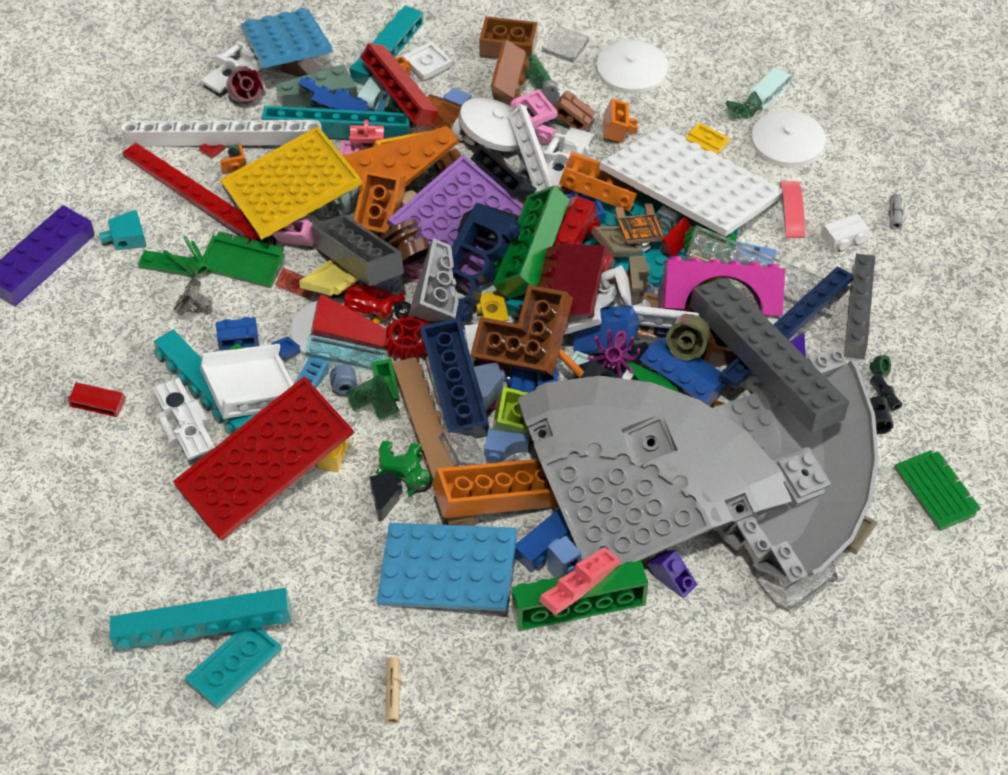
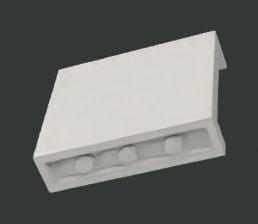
M280 344L202 354L200 370L223 419L257 414L294 385L279 357Z

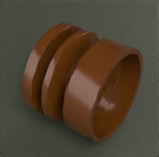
M417 219L400 222L380 237L401 252L403 267L424 257L429 250L430 244L426 237L416 238L422 233L421 227H417L419 225Z

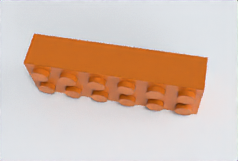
M539 459L437 468L432 482L443 518L559 506Z

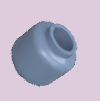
M341 364L330 371L331 387L336 393L346 395L356 388L357 378L353 367Z

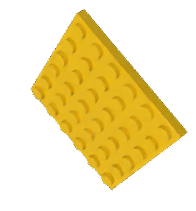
M319 126L220 179L224 188L261 240L363 184L359 175Z

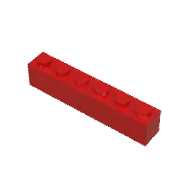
M368 43L360 57L361 60L414 124L430 126L439 112L384 45Z

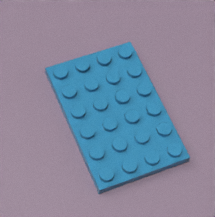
M299 8L290 13L281 12L276 16L267 15L257 20L248 19L244 23H240L241 29L262 68L333 53L330 42L309 9Z
M389 523L377 604L382 606L508 611L518 533L517 528Z

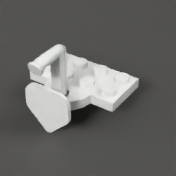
M622 266L602 273L592 317L567 322L564 335L601 324L600 308L607 306L609 303L624 304L625 302L627 306L631 305L630 283ZM644 299L643 302L635 305L651 307L650 303L646 299Z

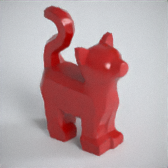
M356 284L345 289L344 306L358 314H376L380 318H392V304L403 302L405 295L400 293L399 296H394L390 292L378 289L375 286Z

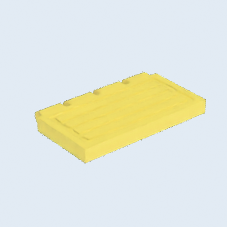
M331 259L301 279L299 283L302 289L327 295H338L357 282L359 278Z

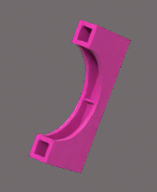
M670 256V260L664 261L661 309L683 310L685 309L686 300L690 292L699 283L712 277H726L738 281L752 293L758 310L764 316H783L786 268H779L780 264H768L767 267H762L757 262H748V265H741V261H729V264H722L721 260L709 259L708 263L701 262V258H690L689 261H682V257Z

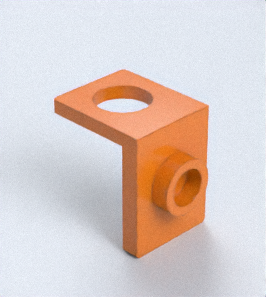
M241 142L238 143L240 156L220 160L222 175L233 173L246 166Z

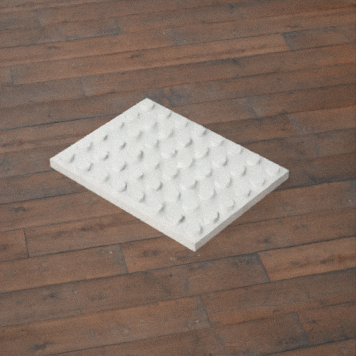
M662 126L603 160L599 169L723 236H727L782 198V189L776 184L765 181L762 177L748 172L745 168L733 164L728 159H723L713 151L702 149L697 143L686 141L684 136L678 135L669 128Z

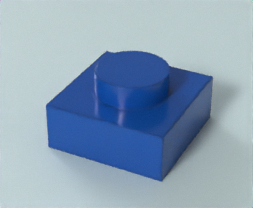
M288 336L272 343V345L280 344L279 355L284 359L300 352V345Z

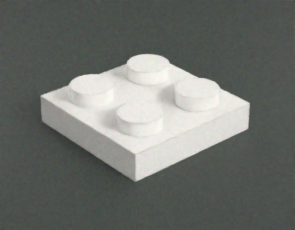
M432 41L403 56L406 61H410L411 69L423 81L453 66L452 60Z

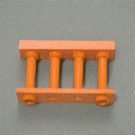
M571 151L558 185L617 207L622 206L623 209L630 211L638 189L599 169L600 161Z

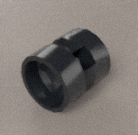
M880 396L871 397L870 401L875 413L877 435L886 434L894 427L887 399Z

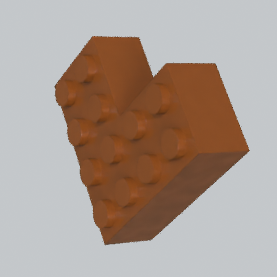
M528 285L518 324L480 317L470 356L478 362L488 364L498 362L499 366L553 376L573 298L565 291Z

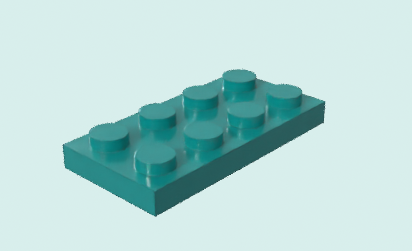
M261 628L240 630L186 676L185 682L218 709L282 650V647Z

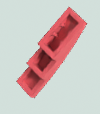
M605 547L576 564L574 571L560 578L557 586L543 593L539 601L556 615L601 582L621 563V560Z

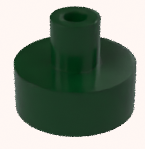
M887 355L876 356L874 361L870 363V369L874 370L876 374L888 375L891 371L890 358Z

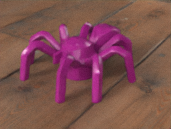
M607 330L608 349L602 348L598 336H595L598 349L606 353V355L595 358L588 356L587 359L594 362L606 359L602 366L605 367L607 363H609L608 368L612 366V369H614L616 366L617 374L622 377L621 363L632 374L633 369L623 359H636L639 356L640 348L637 349L634 356L623 354L633 346L634 336L630 337L629 345L623 350L621 349L627 344V335L624 330L617 332L614 341L615 346L612 345L611 330Z

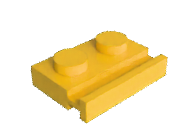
M700 122L685 136L686 141L697 143L702 149L713 151L716 154H719L729 144L730 138Z

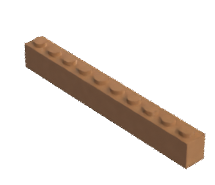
M416 357L393 362V368L401 399L417 444L421 445V455L427 471L431 474L432 483L437 468L457 467L458 462L456 458H452L453 449L451 443L446 442V429L440 425L441 416L439 411L434 409L435 400L433 395H429L430 387L428 380L423 379L424 370L422 364L418 365ZM477 515L444 518L446 525L474 526V520H477Z

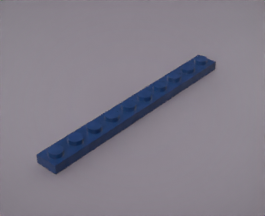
M837 266L773 325L789 340L853 281L854 275ZM737 357L719 374V380L736 389L753 372Z

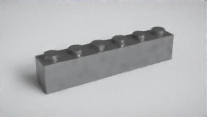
M858 253L855 255L844 357L865 359L868 346L874 279V255Z

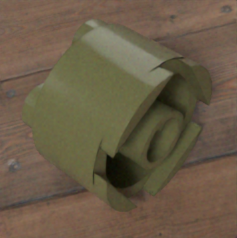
M682 314L673 322L666 336V343L671 354L684 361L700 357L710 340V325L697 315Z

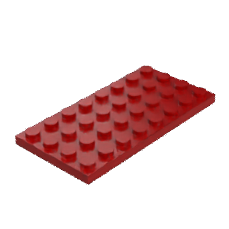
M304 376L177 477L173 483L222 541L355 432Z

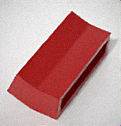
M75 382L68 398L69 407L117 418L124 405L126 396L122 392Z

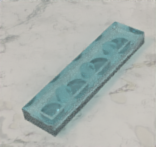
M308 334L304 355L372 370L371 362L385 360L387 351Z

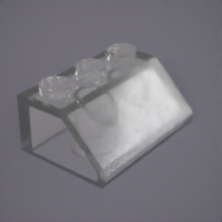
M832 561L820 574L813 577L806 576L792 583L768 573L762 574L755 580L776 607L792 613L798 610L804 603L814 598L823 589L829 587L830 584L838 579Z

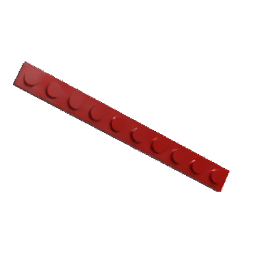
M135 142L122 152L124 158L242 237L250 239V242L259 238L240 210Z

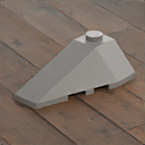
M434 238L431 240L409 314L426 321L455 319L459 300L458 295L455 293L456 279L453 278L452 268L454 264L451 245Z

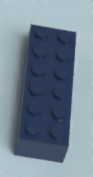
M460 318L420 326L421 341L448 442L454 443L487 435L489 421Z

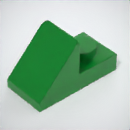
M392 358L371 362L373 382L376 385L379 402L400 398Z

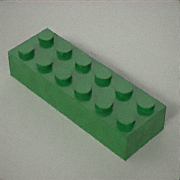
M555 185L530 194L525 200L517 221L521 225L520 232L512 243L509 242L507 252L502 259L493 282V286L507 299L525 294L528 285L538 286L547 248L552 247L556 240L558 229L562 224L561 221L567 211V205L570 200Z
M629 561L618 565L589 592L556 615L539 600L543 593L557 586L558 580L567 574L558 578L541 579L538 582L521 583L512 587V613L517 630L520 632L645 606L648 580L641 561Z

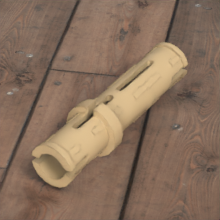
M389 657L386 659V676L384 677V684L386 685L385 723L398 724L399 685L402 684L400 659L398 657Z

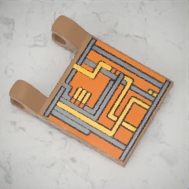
M652 203L645 204L646 210L644 215L625 217L623 207H615L616 213L614 218L618 221L626 244L662 241L664 235L655 216Z

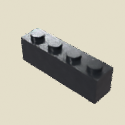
M480 144L470 158L510 195L525 203L527 196L533 194L537 189L498 154Z

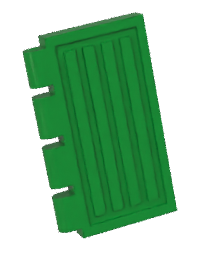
M218 231L216 236L212 235L203 258L209 266L206 272L272 288L285 255L283 247L270 244L268 248L267 243L252 240L250 244V239L235 235L232 239V234Z
M929 450L895 464V471L939 531L975 517L976 511L981 509L973 496H970V492L960 480L958 481V476L947 465L946 460L939 451L932 453Z

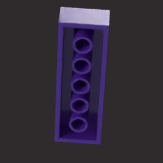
M64 205L58 208L0 259V298L14 307L22 302L95 236L92 221Z

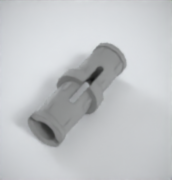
M899 194L890 196L888 214L890 216L891 229L902 228L904 210L902 208V197Z

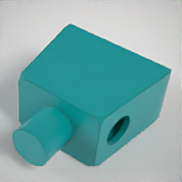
M137 209L109 219V230L99 232L101 244L113 241L116 251L146 247Z

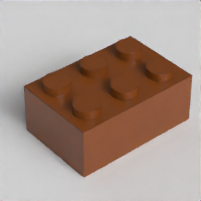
M485 16L479 39V56L498 58L502 41L507 39L524 50L527 54V59L532 62L537 42L538 22Z

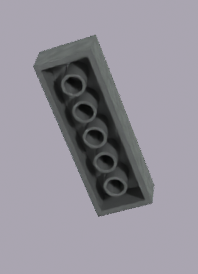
M346 214L311 226L314 246L367 285L376 286L382 281L395 279L398 275L404 274L401 252Z

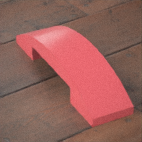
M780 181L785 217V237L805 238L804 205L799 181Z

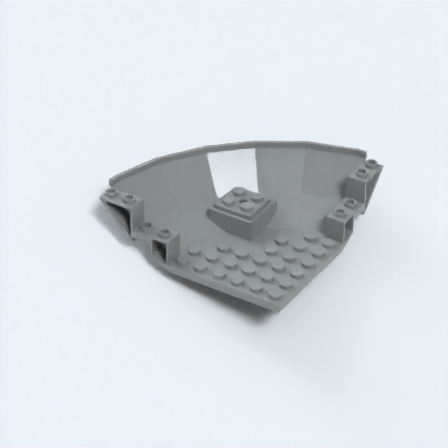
M837 348L812 355L807 359L849 401L843 421L811 433L765 384L756 393L713 407L714 410L745 429L779 467L786 479L784 484L792 502L758 517L752 515L718 530V533L736 551L746 548L755 562L753 566L756 569L791 583L806 576L813 577L820 574L854 540L873 497L879 461L875 413L859 367L854 359L846 363L843 353ZM739 505L736 507V511L742 513L744 507Z
M606 376L544 383L536 387L537 390L518 398L526 426L535 443L534 447L577 549L581 552L582 560L606 547L621 560L619 565L629 561H641L712 529L716 532L752 515L758 517L792 502L784 484L786 479L782 471L749 433L698 399L652 382ZM541 431H546L544 438L539 436ZM654 439L655 445L650 447L647 445V441ZM742 505L744 507V511L742 513H738L736 511L737 506Z

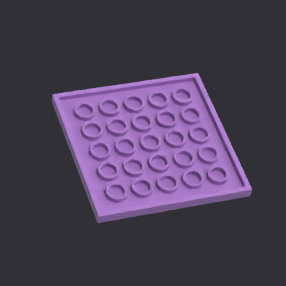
M462 155L387 220V224L393 227L400 222L417 219L419 223L417 227H421L422 233L416 238L426 237L429 244L434 238L452 246L459 234L457 230L463 213L471 210L476 202L519 216L523 205L466 156ZM474 239L471 245L482 251H488L495 247ZM467 253L458 270L469 275L477 274L483 269L484 260ZM453 277L456 279V283L469 294L471 284Z

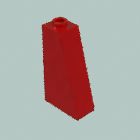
M320 294L316 303L309 338L380 355L382 349L387 348L388 341L385 340L389 337H386V328Z

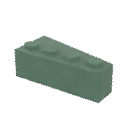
M344 64L301 76L303 78L307 76L315 80V85L319 87L323 85L331 89V94L333 95L337 89L341 90L344 88L351 92L350 96L357 99V87ZM301 77L276 84L277 99L283 107L307 108L308 106L317 105L319 107L320 105L310 101L312 93L297 85Z

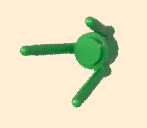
M184 236L183 239L193 254L188 261L189 266L167 250H163L164 254L185 268L190 275L193 273L197 276L202 275L209 267L195 241L190 242L187 236Z

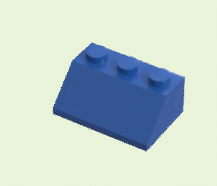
M633 306L600 308L601 324L573 332L574 353L576 350L584 354L604 353L598 349L595 336H598L602 348L608 349V329L612 333L613 346H615L614 341L617 332L620 330L626 332L627 344L621 350L626 348L630 343L631 336H634L635 340L640 324Z

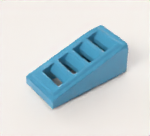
M311 355L295 383L305 376L317 389L329 372L328 362Z

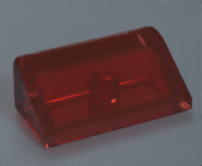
M284 267L282 268L276 281V286L306 299H309L314 291L300 288L299 281L305 276Z

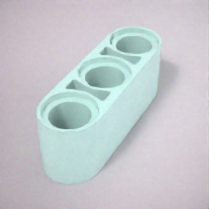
M774 68L752 88L747 101L761 109H765V106H768L775 99V96L780 95L786 89L785 87L790 85L792 76L778 68Z
M372 74L359 92L358 97L367 101L366 105L370 107L369 109L376 110L375 107H378L387 90L375 75Z

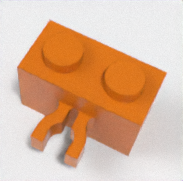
M612 98L603 114L604 138L621 143L627 130L636 134L638 119L629 118V103Z

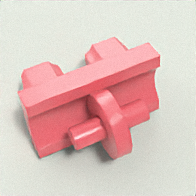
M364 120V125H350L349 140L350 143H353L354 147H362L364 143H371L373 147L376 140L384 139V126L369 125L368 120Z

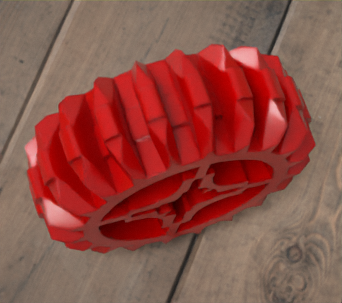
M409 314L407 318H403L401 315L399 320L393 318L392 323H387L386 337L389 338L385 340L388 341V344L384 350L387 351L388 357L392 356L394 361L399 358L401 361L416 357L417 362L419 358L425 360L426 356L422 341L419 342L421 339L420 326L428 325L430 322H425V320L418 319L416 316L411 318Z

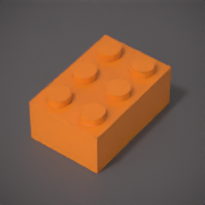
M364 170L363 184H361L354 220L371 232L383 234L391 228L387 224V220L401 208L406 180L397 176Z

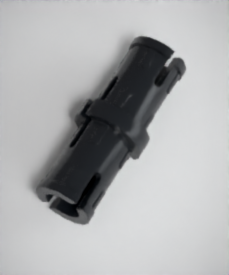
M880 373L872 376L870 382L879 392L878 396L887 399L892 412L900 409L903 404L895 395L894 388L887 384Z

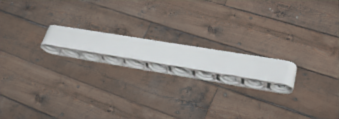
M317 120L127 121L122 124L121 129L125 143L130 146L135 142L141 146H201L202 144L218 146V144L238 145L240 142L241 145H284L317 126L321 129V123Z

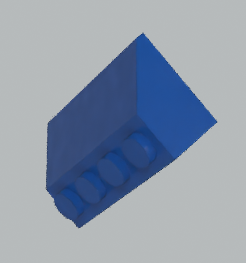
M666 336L652 343L640 358L643 368L668 379L672 385L677 387L680 393L698 399L710 407L728 385L719 380L721 371L700 357L689 361L674 357L666 343Z

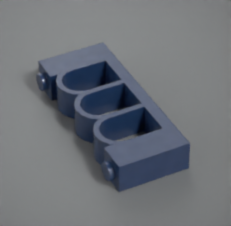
M477 202L451 246L454 264L452 268L453 277L471 284L469 294L464 298L458 299L455 318H460L463 328L471 321L474 312L472 308L480 301L482 296L480 286L485 285L493 278L495 273L493 262L504 257L508 249V242H513L521 228V225L515 218ZM479 230L498 237L494 248L482 251L471 246ZM467 253L484 260V267L479 273L469 275L458 270Z

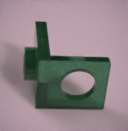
M753 91L744 104L728 100L725 104L732 115L750 119L761 106L762 101L756 91ZM752 99L756 101L754 108L750 106Z

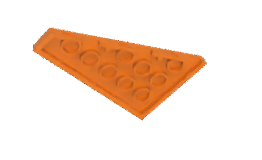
M445 126L342 156L359 175L361 180L363 179L364 170L401 177L406 180V187L460 141Z

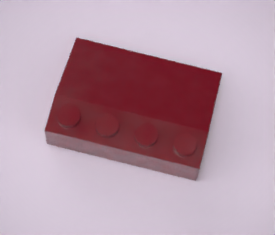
M559 244L547 248L538 287L565 291L573 298L567 322L592 317L608 247L603 245Z

